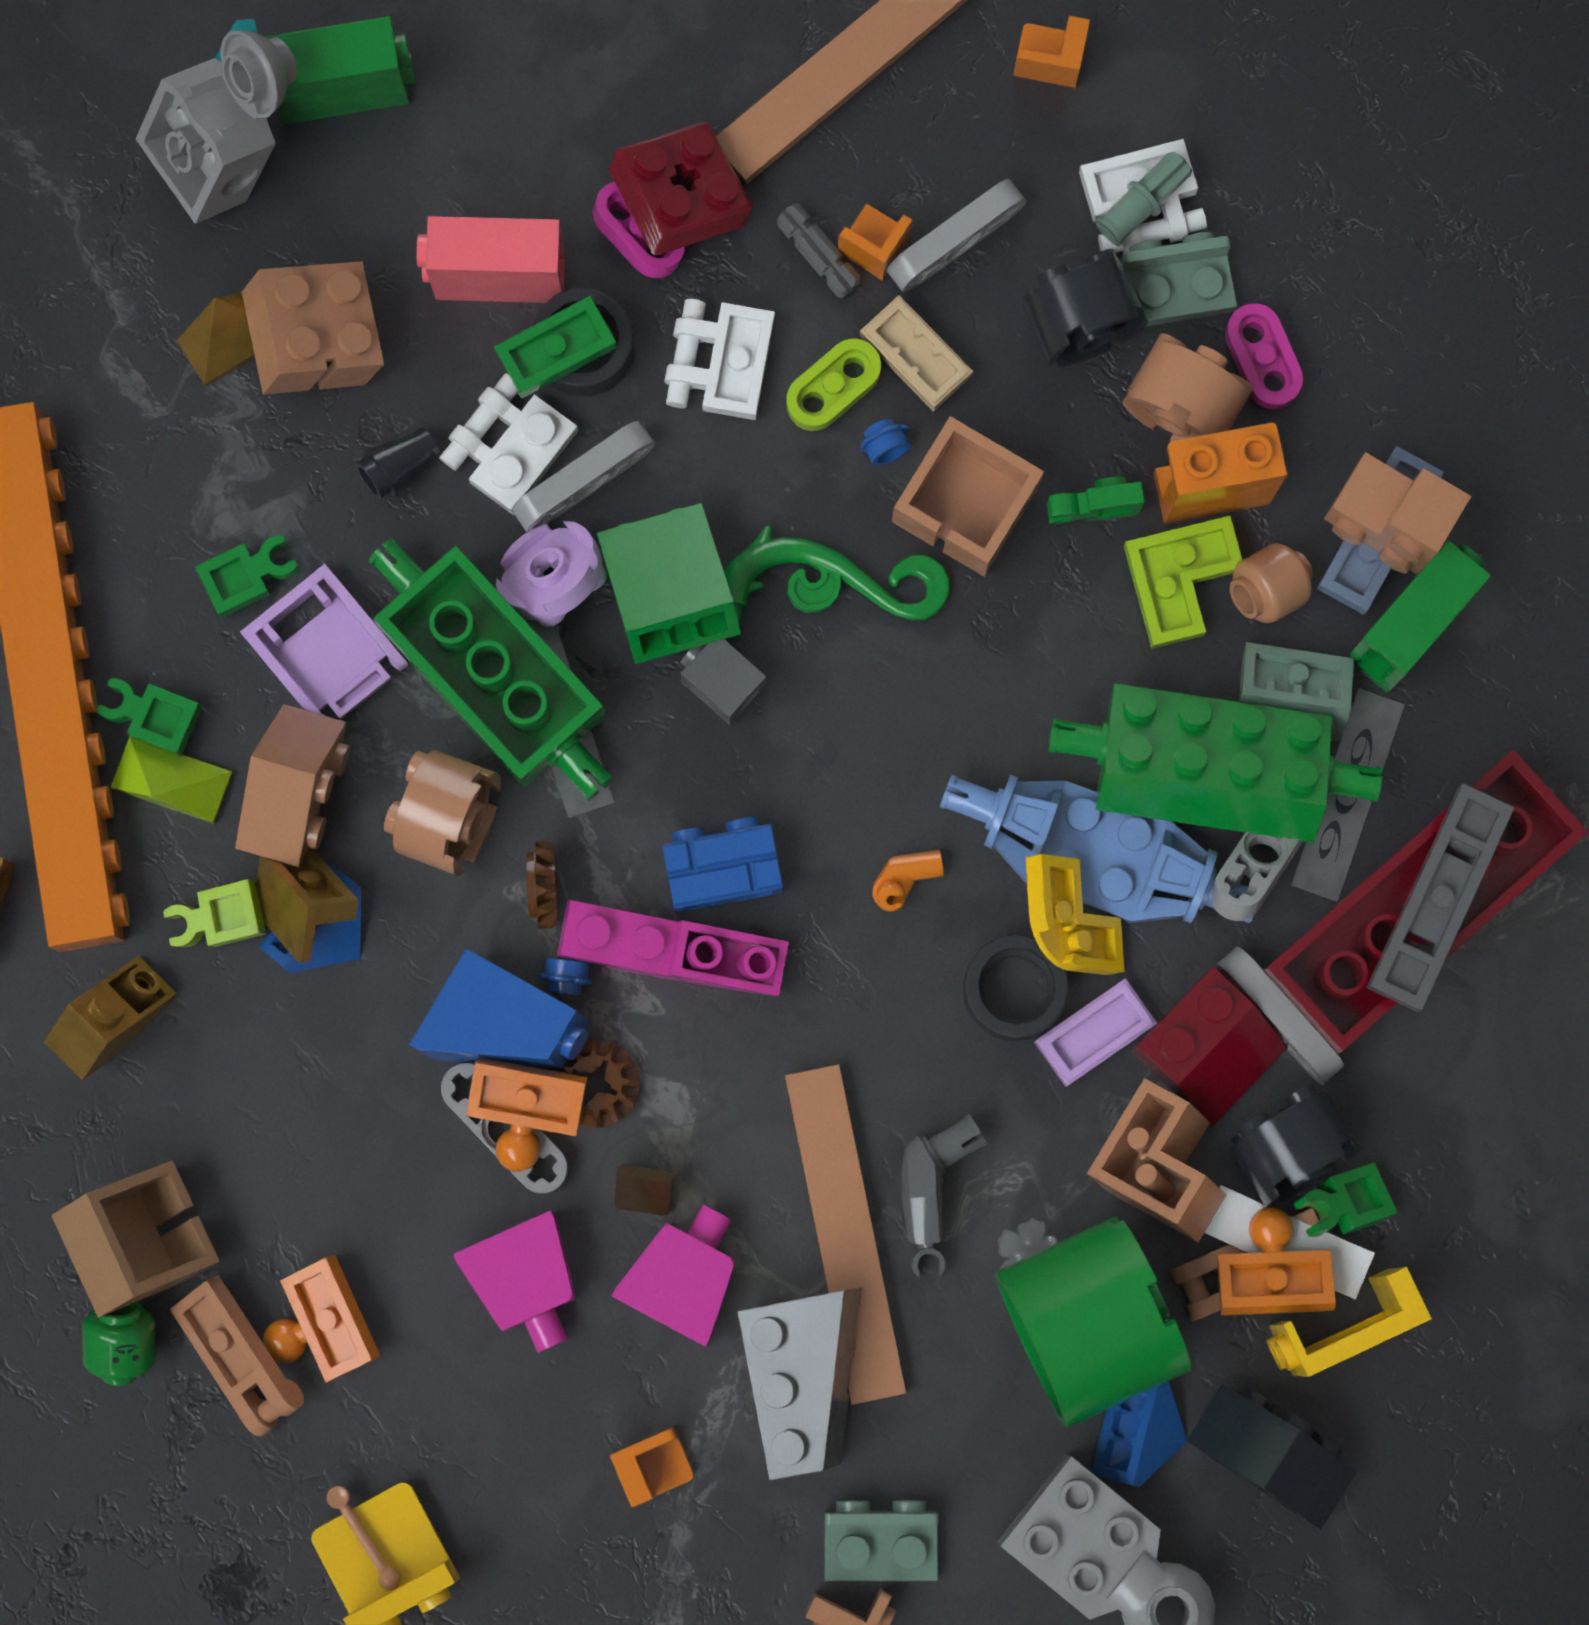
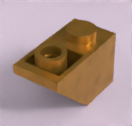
M137 956L69 1003L44 1040V1043L83 1081L115 1058L175 998L177 993L140 956Z

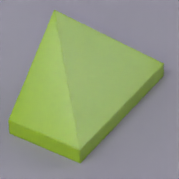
M129 737L111 788L215 824L233 772L185 755L181 757Z

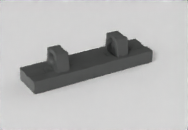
M1464 783L1458 787L1366 988L1416 1012L1422 1011L1514 807ZM1409 932L1433 945L1425 946L1414 943L1407 938V933Z

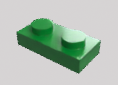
M591 296L494 346L498 358L521 399L617 348L616 341Z

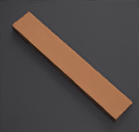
M968 0L878 1L716 136L737 177L746 186Z
M838 1064L785 1075L828 1293L862 1287L860 1305H857L853 1340H856L854 1358H851L848 1378V1392L850 1393L851 1405L906 1394L840 1066Z

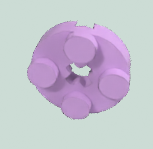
M563 521L567 528H557L551 530L547 524L533 528L511 545L500 563L505 572L502 576V583L498 579L496 580L497 591L523 619L536 620L542 627H551L558 624L567 612L584 601L592 591L600 588L607 578V570L602 564L600 547L587 529L575 522ZM549 567L555 569L546 576L543 574Z

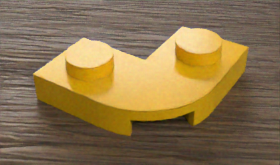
M1046 854L1026 857L1030 924L1035 940L1043 954L1054 965L1067 971L1102 975L1125 972L1121 918L1083 913L1080 859Z

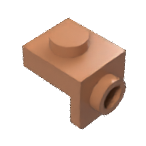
M881 1588L865 1618L814 1593L805 1611V1617L814 1621L813 1625H890L896 1610L888 1606L892 1597L891 1594Z

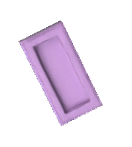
M1125 978L1044 1034L1034 1043L1064 1086L1067 1087L1155 1026L1157 1022Z

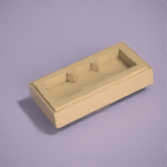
M900 295L860 330V337L877 350L885 363L933 412L973 375V370Z

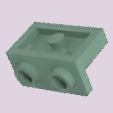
M1200 232L1184 237L1182 243L1162 246L1161 242L1156 240L1144 241L1132 245L1129 248V252L1122 254L1121 261L1148 319L1145 327L1235 312L1237 303L1227 256L1231 248L1229 236L1214 238L1212 232Z
M1246 642L1242 656L1238 702L1332 716L1331 741L1338 742L1342 739L1351 712L1354 658Z
M838 1500L836 1501V1511H824L825 1581H938L937 1525H939V1514L937 1511H926V1501L895 1500L892 1501V1511H870V1501Z

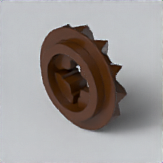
M549 840L535 841L534 852H527L530 918H537L539 929L553 928L558 921L559 913L556 850Z
M596 1039L586 1041L583 1049L575 1059H568L563 1069H554L556 1072L574 1075L575 1071L581 1074L585 1072L593 1075L598 1068L601 1069L604 1061L608 1063L605 1068L604 1080L607 1084L611 1085L612 1090L618 1093L614 1096L610 1093L605 1095L598 1092L593 1099H589L587 1105L582 1107L580 1126L604 1128L616 1124L629 1114L637 1101L640 1090V1078L637 1067L630 1055L614 1043Z

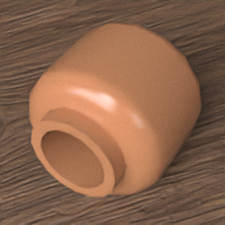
M1274 543L1236 564L1233 571V581L1230 584V594L1235 606L1245 617L1254 618L1267 624L1272 623L1299 609L1308 602L1312 593L1311 579L1313 577V570L1310 562L1302 553L1293 551L1286 545Z

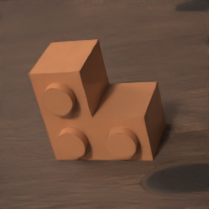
M1365 452L1354 467L1324 520L1333 524L1332 531L1346 542L1354 545H1360L1363 542L1380 552L1379 559L1388 567L1401 573H1408L1410 570L1418 574L1439 552L1471 496L1425 468L1412 480Z
M283 704L250 758L235 849L299 867L309 848L318 849L326 827V818L319 816L321 803L326 804L334 778L335 776L341 777L343 775L350 754V745L343 744L346 722Z
M1144 1078L1087 1174L1108 1193L1197 1243L1227 1196L1206 1175L1186 1165L1187 1160L1210 1122L1190 1102Z

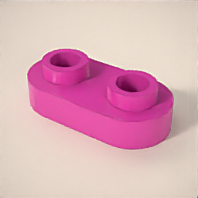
M615 182L604 186L598 193L593 207V219L598 229L641 274L652 278H663L672 274L680 264L685 246L661 254L662 258L650 256L647 253V250L650 249ZM611 212H621L627 219H616Z
M1253 303L1238 308L1227 324L1225 339L1241 377L1254 387L1250 397L1257 405L1265 409L1278 410L1285 408L1295 400L1303 384V374L1276 313L1265 305ZM1247 328L1256 329L1261 335V340L1257 343L1248 342L1243 337V330ZM1268 376L1277 377L1282 382V389L1270 391L1266 388L1264 379Z

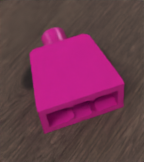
M702 1204L687 1234L666 1223L615 1288L612 1297L707 1347L736 1263L735 1259L716 1250L732 1220Z
M550 1210L453 1254L456 1263L501 1331H507L525 1323L537 1353L568 1340L555 1309L576 1300V1294L558 1220L553 1211Z

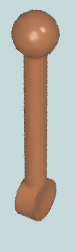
M342 1486L331 1488L327 1493V1502L332 1508L341 1511L379 1572L378 1581L380 1586L385 1590L396 1589L400 1584L401 1576L396 1569L389 1568L349 1504V1491Z

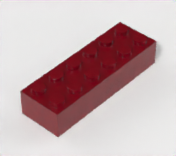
M1514 750L1499 760L1470 786L1514 807V810L1446 959L1589 833ZM1450 805L1263 969L1337 1054L1343 1052L1398 1003L1366 987ZM1409 932L1407 933V938L1414 943L1425 946L1433 945Z

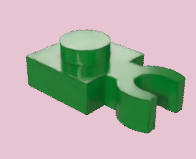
M1109 477L1094 482L1095 488H1088L1084 493L1050 495L1048 497L1049 502L1046 503L1049 524L1068 523L1078 519H1086V522L1139 515L1144 505L1142 483H1127L1126 477Z
M275 535L268 538L262 544L259 553L251 556L248 548L243 543L195 566L221 619L269 596L270 593L264 583L265 580L271 577L278 580L290 579L300 571L295 560L281 566L275 565L272 561L276 551L288 546L283 535Z
M115 678L109 679L107 685L113 691L122 693L124 700L121 706L116 709H109L98 705L96 711L101 717L114 724H121L130 720L132 722L127 734L131 738L181 757L201 713L202 706L198 702L152 684H148L143 697H139L125 681Z
M1375 1162L1328 1178L1320 1184L1323 1190H1311L1294 1203L1296 1210L1309 1206L1314 1208L1320 1216V1221L1306 1230L1309 1237L1321 1236L1335 1227L1337 1223L1343 1235L1386 1221L1398 1213Z

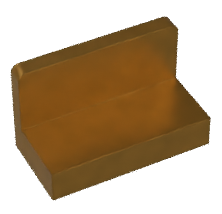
M313 848L308 849L299 867L260 856L256 886L264 923L298 963L308 962L311 960L316 925L356 920L359 900Z

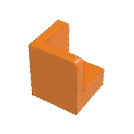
M1069 16L1066 31L1030 23L1025 24L1022 30L1013 76L1075 88L1090 20Z
M866 203L851 228L844 227L839 234L838 250L844 258L883 281L888 274L886 271L888 266L901 254L911 238L913 219L903 214L897 223Z
M674 1426L610 1454L631 1508L687 1483L694 1477Z

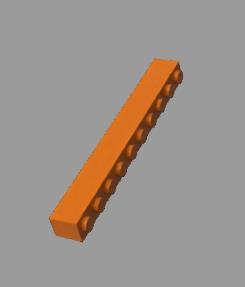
M34 402L0 407V626L48 947L60 953L123 942L122 927L130 925V913L124 893L117 894L114 873L122 871V861L116 839L109 840L106 819L114 817V809L109 787H101L98 766L105 765L106 763L103 740L99 732H92L90 713L97 712V697L92 680H85L82 660L89 659V644L84 627H76L74 607L81 606V592L76 574H68L66 554L73 553V540L68 522L60 521L58 502L65 501V487L60 470L52 469L50 450L57 449L58 447L57 435L52 417H45Z

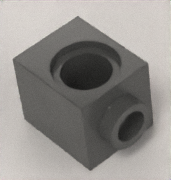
M725 639L691 648L681 660V664L685 667L681 672L682 683L730 726L767 686L766 676Z

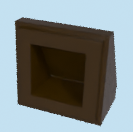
M621 1164L617 1168L615 1206L621 1210L661 1216L668 1215L675 1176L671 1171Z

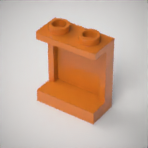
M1274 423L1171 441L1167 446L1170 465L1155 468L1153 473L1164 525L1270 505L1287 477L1278 429Z

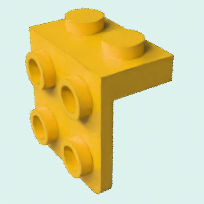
M406 1482L399 1483L353 1508V1511L389 1568H394L399 1572L401 1581L396 1589L385 1590L380 1586L378 1581L379 1572L343 1515L322 1525L312 1533V1544L349 1613L348 1616L343 1618L346 1625H402L398 1617L400 1613L417 1604L422 1614L453 1597L448 1587L461 1579L414 1488Z

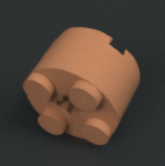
M1162 333L1129 386L1123 400V405L1145 426L1154 431L1158 424L1173 434L1170 439L1171 441L1229 431L1254 387L1242 377L1227 372L1224 368L1228 361L1217 351L1200 345L1197 351L1194 352L1176 338Z
M433 750L428 754L417 751L412 756L407 767L406 781L409 782L401 802L394 801L385 817L384 832L393 835L395 852L453 875L461 876L466 871L461 867L460 863L463 859L472 863L475 861L490 832L497 806L488 803L490 789L500 792V775L439 750Z

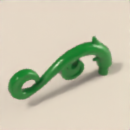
M770 526L764 527L759 536L732 560L724 571L734 602L739 629L741 609L747 607L748 596L763 587L762 582L755 581L756 578L765 570L785 563L806 564L820 573V580L817 583L808 582L804 569L796 571L788 581L787 597L794 608L804 613H819L830 609L838 599L841 580L882 609L895 616L912 621H924L935 616L945 606L950 594V579L945 567L935 558L928 555H910L902 559L892 569L888 578L892 588H896L899 582L908 576L918 577L926 585V595L922 601L912 604L903 603L885 591L843 554L823 544L806 539L782 537L771 540L772 528Z

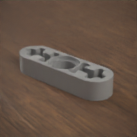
M1010 179L1001 181L902 252L888 266L887 273L903 293L911 291L1009 221L1026 204V199Z
M640 421L629 423L526 493L513 505L511 511L527 533L535 527L549 524L644 458L654 448L655 442Z
M1245 832L1216 877L1211 895L1214 909L1224 918L1233 921H1244L1252 918L1261 908L1303 841ZM1256 844H1265L1272 847L1277 852L1279 858L1271 863H1262L1251 856L1249 848ZM1245 874L1251 879L1247 893H1243L1238 899L1229 895L1230 889L1236 888L1241 883Z
M1236 946L1216 964L1217 970L1255 1005L1286 1045L1288 1052L1313 1079L1324 1085L1344 1067V1063L1335 1050L1243 949Z
M470 1063L458 1064L449 1069L443 1077L441 1083L442 1097L452 1111L496 1156V1143L492 1140L489 1133L491 1121L480 1119V1122L476 1124L471 1117L466 1116L469 1099L464 1098L458 1103L453 1097L458 1091L457 1086L454 1084L456 1078L462 1075L467 1080L472 1079L475 1067L474 1064ZM533 1129L532 1133L540 1140L539 1157L546 1159L553 1155L557 1160L552 1167L553 1172L557 1175L556 1178L550 1183L543 1178L534 1183L529 1177L534 1170L533 1166L525 1171L510 1172L530 1191L537 1194H550L560 1189L567 1180L569 1173L568 1162L565 1155L541 1130Z

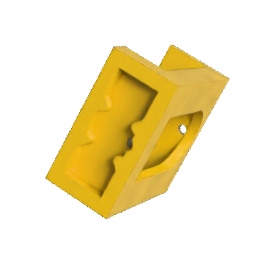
M1388 1268L1368 1278L1382 1306V1312L1306 1348L1303 1347L1292 1321H1275L1268 1324L1273 1337L1266 1341L1279 1369L1287 1368L1292 1376L1310 1377L1431 1320L1432 1318L1408 1268Z

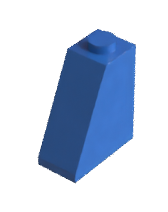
M465 949L409 1045L433 1060L475 1063L477 1058L481 1057L529 1067L563 1069L567 1060L575 1059L583 1049L588 1037V1031L585 1029L590 1021L577 1010L470 950Z

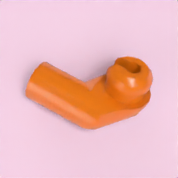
M940 850L891 857L873 883L872 896L878 906L887 912L897 911L905 904V899L916 880L943 877Z

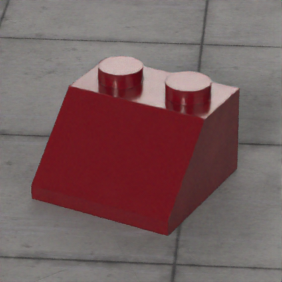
M1213 966L1131 1052L1177 1096L1190 1102L1210 1122L1209 1127L1212 1128L1287 1047L1255 1005Z

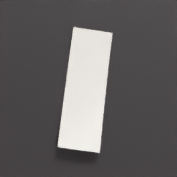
M1221 1185L1220 1189L1227 1196L1204 1233L1248 1253H1262V1249L1258 1248L1250 1238L1249 1223L1253 1215L1266 1206ZM1290 1216L1294 1226V1233L1284 1251L1331 1250L1335 1291L1356 1299L1375 1253L1327 1232L1318 1237H1309L1306 1230L1311 1225Z

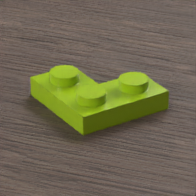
M1231 516L1125 542L1124 550L1151 649L1205 635L1206 629L1193 584L1233 574L1236 564L1242 560Z

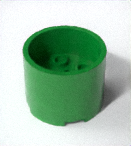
M1117 1216L994 1272L1000 1294L1024 1350L1052 1407L1066 1429L1191 1371L1189 1355L1178 1325L1174 1319L1168 1320L1170 1314L1156 1285L1158 1281L1124 1220L1119 1222Z

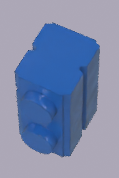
M749 817L727 822L725 824L727 832L705 836L704 828L702 827L672 833L673 842L662 844L675 914L782 894L783 886L771 824L759 826L757 817Z

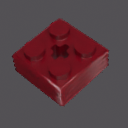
M706 121L619 148L615 151L611 166L609 167V172L653 255H660L745 226V221H747L750 211L753 209V205L715 133Z

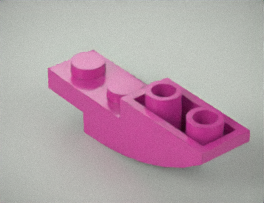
M570 900L566 904L557 956L605 965L610 969L748 993L779 996L789 942L684 920L677 922Z

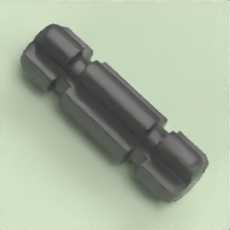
M798 203L792 204L778 216V227L788 239H795L794 246L820 277H827L826 280L828 282L826 284L837 297L843 298L850 294L860 284V275L849 262H842V253L817 224H810L811 217Z

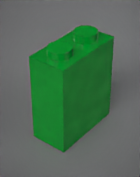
M390 16L265 37L267 39L277 37L289 47L296 63V80L287 87L285 98L277 108L284 125L409 104L407 85L416 84L412 57L408 50L405 33L395 35Z
M702 503L673 509L661 515L633 523L621 524L615 528L597 533L635 665L741 634L734 602Z
M1448 540L1349 654L1348 658H1354V666L1388 694L1490 578L1491 575L1483 569L1485 566L1484 561L1469 547L1463 544L1455 546Z

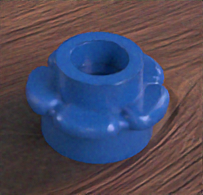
M893 419L878 421L864 431L865 439L860 444L861 452L863 455L869 456L873 466L889 464L904 456L911 449V444L906 436L910 429L905 424H895Z
M546 957L545 973H539L540 979L549 980L548 991L581 995L582 984H592V979H588L589 962Z

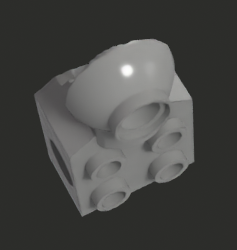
M249 30L229 31L222 41L220 51L222 62L213 58L161 80L140 127L136 141L195 224L247 202L276 144L267 118L282 104L287 87L295 82L297 76L293 54L289 47L277 37L267 39Z
M1067 1454L997 1541L1004 1550L1089 1620L1118 1609L1122 1612L1124 1625H1160L1155 1615L1159 1601L1164 1597L1178 1596L1184 1605V1615L1176 1625H1214L1215 1602L1210 1587L1202 1577L1182 1564L1160 1563L1157 1561L1161 1529Z

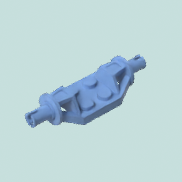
M953 774L951 775L940 808H947L986 823L985 829L989 830L984 846L991 849L993 846L1026 884V857L1039 854L1080 859L1083 906L1111 917H1119L1124 922L1138 923L1183 917V921L1191 923L1197 910H1202L1204 905L1214 909L1211 895L1217 877V869L1214 868L1218 852L1211 849L1206 852L1172 821L1095 810L1097 792L1068 781L1017 782L1018 777L1010 774L1005 790L999 788L997 793L957 778ZM1000 826L1034 844L1032 850L999 831ZM1239 884L1236 888L1230 889L1229 895L1238 899L1240 895L1247 893L1248 886ZM1154 890H1159L1189 898L1188 901L1152 896ZM1253 917L1250 918V919L1244 920V922L1250 923V922L1252 921Z

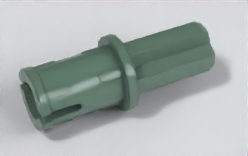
M1174 152L1168 153L1139 182L1131 181L1127 184L1128 192L1102 217L1095 221L1096 226L1112 244L1120 246L1123 240L1150 215L1157 216L1161 212L1160 205L1191 176V167L1181 155Z

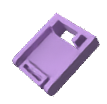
M323 564L240 631L304 710L325 716L321 711L330 706L340 720L392 679L380 665L385 659L388 658L391 665L400 672L408 666L402 655L326 564ZM314 594L326 609L283 642L272 627Z

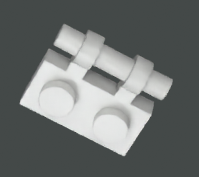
M1184 139L1081 165L1079 175L1093 222L1102 217L1128 192L1127 184L1129 182H1139L1168 153L1174 152L1181 155L1192 169ZM1193 169L1191 176L1160 205L1163 213L1162 219L1140 224L1123 240L1120 246L1112 244L1103 234L1098 235L1100 250L1114 249L1115 252L1123 251L1125 253L1129 252V248L1132 245L1140 242L1169 239L1170 243L1182 241L1184 237L1188 236V233L1207 229L1203 209L1200 208L1183 213L1179 200L1194 196L1198 191Z
M686 299L682 318L676 319L673 336L678 340L673 364L667 366L664 380L669 385L666 404L675 408H686L690 389L696 388L705 390L702 405L703 411L756 420L775 312L722 302L718 323L703 320L706 307L705 302L696 299ZM699 343L714 344L709 369L694 367Z
M505 373L494 388L487 387L478 399L481 405L464 426L458 424L448 438L451 443L439 458L455 471L467 456L478 462L480 465L469 478L470 484L514 515L511 511L513 505L536 487L577 434L578 427L535 394L523 410L520 411L510 403L517 390L508 374ZM499 418L509 428L491 449L481 441V438L495 420Z

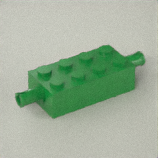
M391 538L382 545L386 549V553L396 563L392 564L379 549L371 555L369 563L375 566L400 593L397 598L373 618L387 639L524 789L532 784L549 767L558 766L584 794V798L587 801L596 797L599 794L598 788L586 774H590L603 789L611 783L614 776L608 773L581 743L584 740L583 737L606 717L603 705L456 545L424 572L395 538Z
M1116 683L1113 686L1106 718L1102 726L1053 718L1048 753L1057 752L1097 758L1096 764H1100L1095 810L1238 832H1250L1251 834L1278 838H1293L1311 843L1315 841L1327 806L1329 794L1377 802L1382 784V777L1379 776L1383 773L1382 767L1378 766L1369 767L1334 761V756L1330 755L1332 716Z

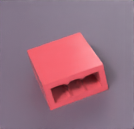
M428 216L427 234H418L417 266L422 267L423 283L431 284L436 300L547 303L556 294L564 292L566 251L560 220Z

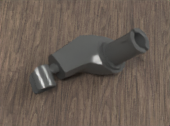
M970 1114L928 1140L925 1136L919 1138L917 1135L905 1147L901 1170V1197L908 1241L918 1244V1250L914 1252L911 1258L912 1270L918 1278H920L918 1261L925 1254H933L937 1257L939 1276L945 1270L946 1263L944 1257L935 1249V1243L941 1242L944 1238L942 1212L944 1179L942 1176L947 1174L945 1168L987 1145L986 1140L981 1135V1131Z

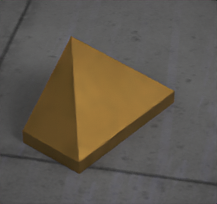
M242 291L215 297L177 339V342L205 387L255 358Z

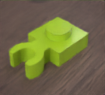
M247 879L197 892L200 906L198 909L184 905H173L163 911L164 918L176 919L183 916L187 921L186 932L179 937L169 939L171 946L184 948L194 946L202 939L204 934L206 935L208 946L212 947L267 934L256 881Z

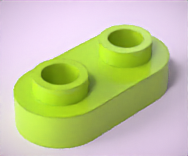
M847 339L834 346L789 387L786 404L790 419L798 427L808 431H819L830 426L877 384L881 371V360L877 350L870 343L861 339ZM849 363H857L862 366L864 372L857 378H850L844 373L843 369ZM810 397H816L823 402L824 406L820 411L812 413L804 408V401Z

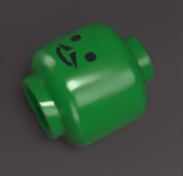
M135 1302L100 1318L97 1317L94 1309L91 1310L83 1319L82 1324L83 1366L92 1375L102 1378L105 1383L114 1386L130 1384L137 1377L147 1373L155 1363L154 1316L147 1309L143 1308L139 1302Z

